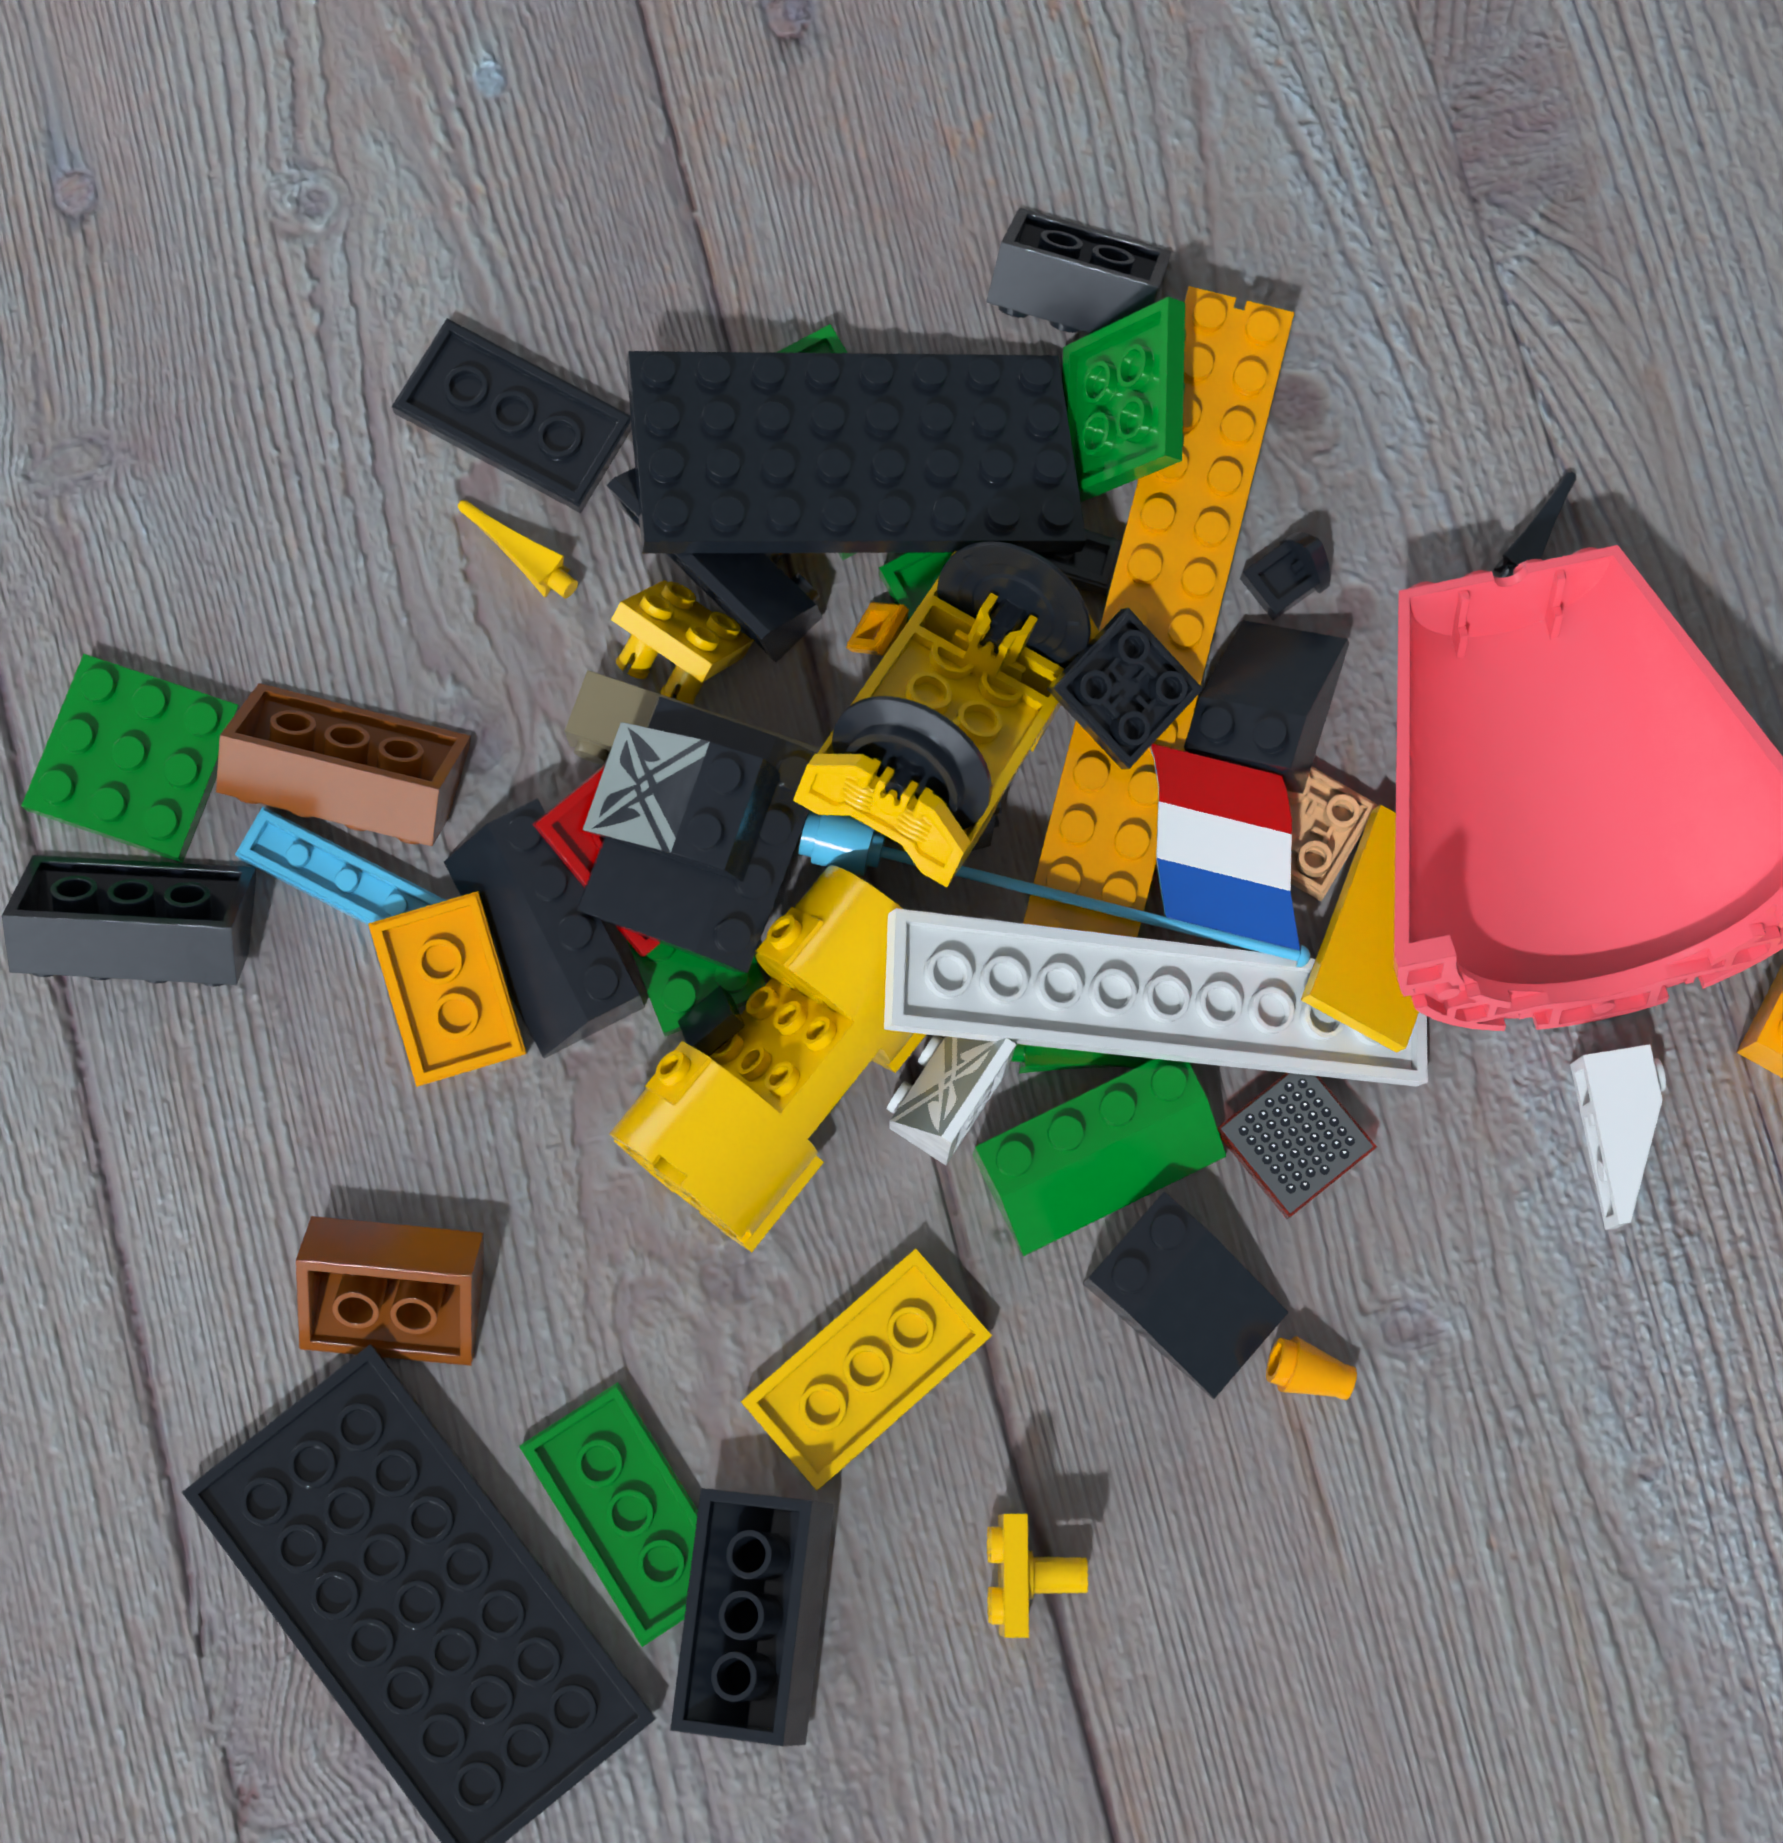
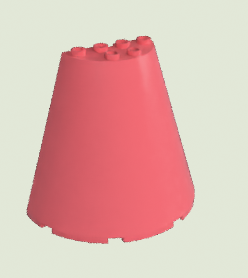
M1618 545L1600 549L1587 547L1571 555L1547 560L1530 559L1516 566L1513 575L1509 577L1498 578L1493 576L1492 571L1477 570L1461 578L1437 583L1425 581L1417 583L1408 589L1399 590L1394 970L1403 996L1411 995L1417 1011L1449 1025L1477 1030L1505 1031L1506 1024L1504 1019L1519 1018L1520 1020L1531 1017L1536 1030L1579 1025L1630 1014L1666 1003L1669 999L1666 988L1681 983H1694L1696 977L1699 978L1702 989L1707 988L1752 967L1783 949V756Z

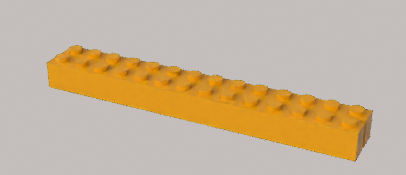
M1188 286L1184 301L1186 339L1184 347L1185 392L1183 397L1184 444L1182 448V461L1138 479L1099 631L1105 627L1120 609L1129 607L1201 686L1294 312L1251 301H1246L1244 310L1234 308L1235 297ZM1198 695L1153 744L1184 751V744L1191 726ZM1075 720L1033 884L1144 911L1156 865L1158 784L1150 747L1130 769H1121ZM1034 895L1029 897L1023 924L1130 937L1138 936L1141 924L1138 921Z

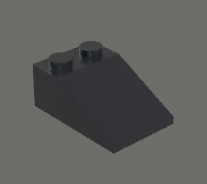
M1243 620L1199 697L1184 744L1185 751L1281 775L1287 791L1303 794L1348 650V639Z
M1166 1192L1160 1195L1083 1283L1084 1286L1212 1399L1217 1397L1289 1313L1206 1227Z

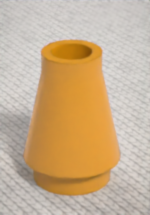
M1294 1336L1291 1340L1280 1337L1275 1342L1266 1368V1380L1276 1384L1279 1392L1331 1396L1347 1400L1351 1396L1357 1379L1356 1367L1339 1361L1297 1336Z

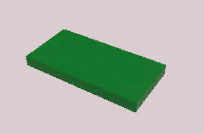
M617 1382L519 1445L641 1647H644L684 1620L698 1509L620 1383Z

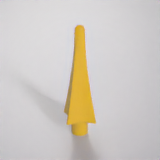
M461 500L458 503L459 511L499 546L545 598L551 589L564 599L574 593L578 586V581L568 574L570 569L563 565V555L510 529L466 500Z

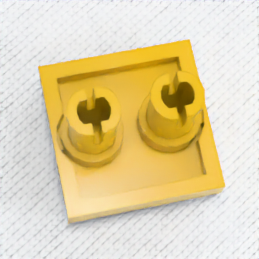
M663 580L620 601L611 620L631 633V636L615 662L621 670H625L628 664H631L632 666L627 674L637 679H646L658 653L676 664L668 681L660 690V694L670 698L675 694L676 700L693 705L703 683L743 659L754 640L742 633L740 625L731 617L723 613L711 612L695 601V594L687 587L676 582Z
M1028 1514L998 1515V1526L987 1527L988 1563H998V1587H988V1623L999 1625V1635L1002 1637L1029 1638V1600H1033L1034 1594L1088 1592L1087 1557H1033V1551H1028Z

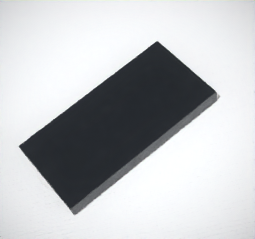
M448 318L392 405L394 414L579 513L583 511L632 430L631 416Z

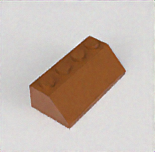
M258 683L220 734L216 792L236 797L238 800L249 804L261 803L289 810L300 817H316L344 824L352 830H368L396 837L408 844L433 846L449 819L470 747L471 736Z

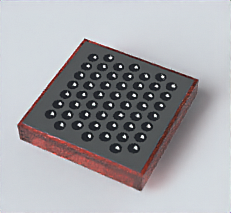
M1285 1073L1217 1127L1221 1140L1286 1219L1293 1216L1377 1148L1319 1076Z

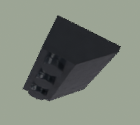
M1018 208L1001 242L986 303L998 306L1001 312L1012 317L1025 318L1031 315L1048 320L1051 326L1064 332L1076 333L1082 330L1093 333L1157 302L1172 252Z

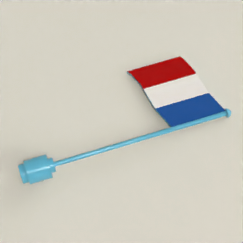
M1152 744L1150 750L1154 760L1158 784L1156 863L1165 916L961 866L955 874L958 877L1296 961V967H1303L1310 960L1308 948L1304 945L1299 946L1290 891L1292 817L1283 777ZM809 810L798 854L811 857L812 864L824 867L833 865L860 876L865 875L867 866L878 868L881 857L916 866L907 852L885 847V835L876 833L875 829L852 816L818 815Z

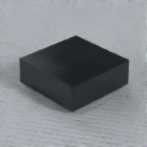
M721 985L678 1020L686 1043L707 1056L712 1055L745 1026L733 997Z

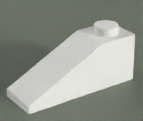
M1650 1044L1587 1054L1570 1064L1605 1230L1616 1229L1631 1223L1662 1104L1661 1092L1666 1087L1665 1072L1660 1059H1653Z

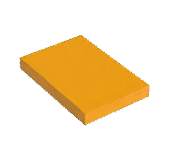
M478 891L368 923L416 1087L527 1054Z

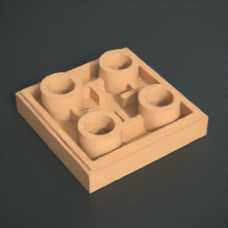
M1312 766L1304 793L1287 791L1292 817L1291 884L1317 900L1322 901L1363 833L1371 810L1379 805Z

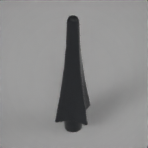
M1569 471L1563 476L1540 512L1502 555L1503 558L1493 569L1501 573L1499 578L1512 576L1516 566L1524 561L1542 559L1556 519L1576 481V474Z

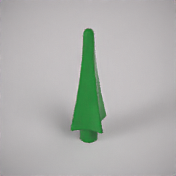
M1016 1044L1011 1062H1020L1019 1074L1081 1068H1137L1153 1060V1058Z

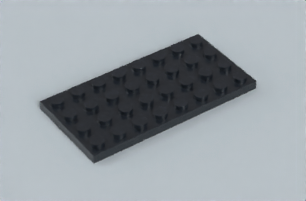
M628 351L626 367L642 554L954 553L968 545L979 542L1009 543L1032 552H1082L1087 541L1058 355Z
M372 1344L363 1349L181 1492L441 1843H505L657 1719L643 1698Z

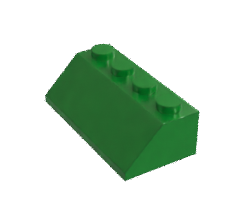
M1153 1059L975 1146L972 1156L1024 1257L1224 1159L1226 1153L1207 1096L1190 1063Z

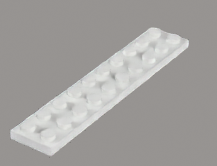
M897 908L888 913L884 1030L985 1041H998L1008 1038L1015 1044L1416 1087L1428 1083L1427 1016L1419 1012L1407 1047L1397 1053L1301 1001L1316 960L1310 958L1305 966L1296 967V961L1262 952Z

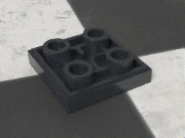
M1129 607L1120 609L1090 641L1087 647L1046 688L1121 769H1130L1203 690L1198 682Z

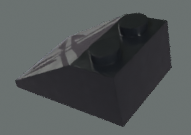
M621 722L583 831L743 882L781 773L762 757L710 741Z

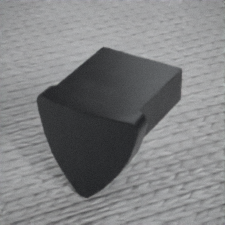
M1295 532L1280 541V546L1243 571L1240 580L1274 621L1314 591L1321 593L1330 586V566L1324 546L1318 538L1307 533Z

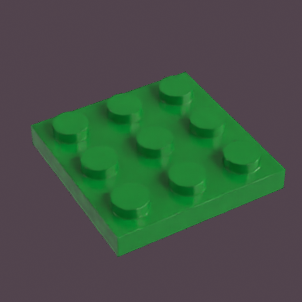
M1168 296L1063 347L1062 384L1081 502L1182 461V448L1184 444L1183 397L1185 392V302Z
M83 653L21 806L28 812L183 863L217 778L220 734L240 709V706Z

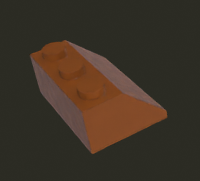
M311 1216L296 1258L299 1349L357 1355L372 1344L382 1357L472 1366L484 1278V1232Z

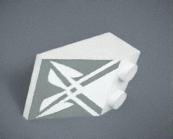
M934 1035L918 1059V1063L925 1067L914 1085L904 1081L886 1108L894 1114L890 1120L889 1129L944 1165H947L1008 1072L1016 1044L1008 1038L998 1041H985L947 1036L942 1038L941 1036Z

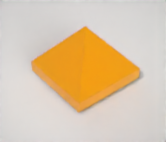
M870 602L847 642L846 648L851 652L885 655L905 627L909 609L902 604Z

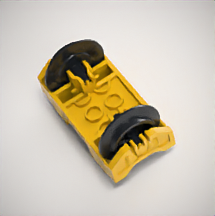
M979 542L954 552L944 565L940 576L859 694L839 717L828 739L808 763L793 801L818 815L852 816L901 844L922 874L948 887L987 827L1002 795L1030 750L1034 751L1061 707V704L1046 688L1100 632L1091 619L1086 604L1075 585L1050 561L1017 545L1003 542Z

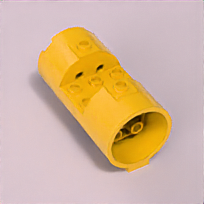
M833 865L828 866L795 907H791L784 916L777 919L771 925L767 938L757 948L755 957L771 979L765 986L757 989L749 997L746 1009L741 1014L745 1024L744 1028L710 1056L681 1041L674 1051L662 1058L655 1074L645 1085L646 1089L609 1133L615 1139L614 1142L653 1177L697 1209L704 1218L714 1224L725 1235L750 1252H753L824 1163L817 1156V1149L808 1139L872 1060L896 1073L927 1035L884 1030L888 913L896 908H903L858 876Z

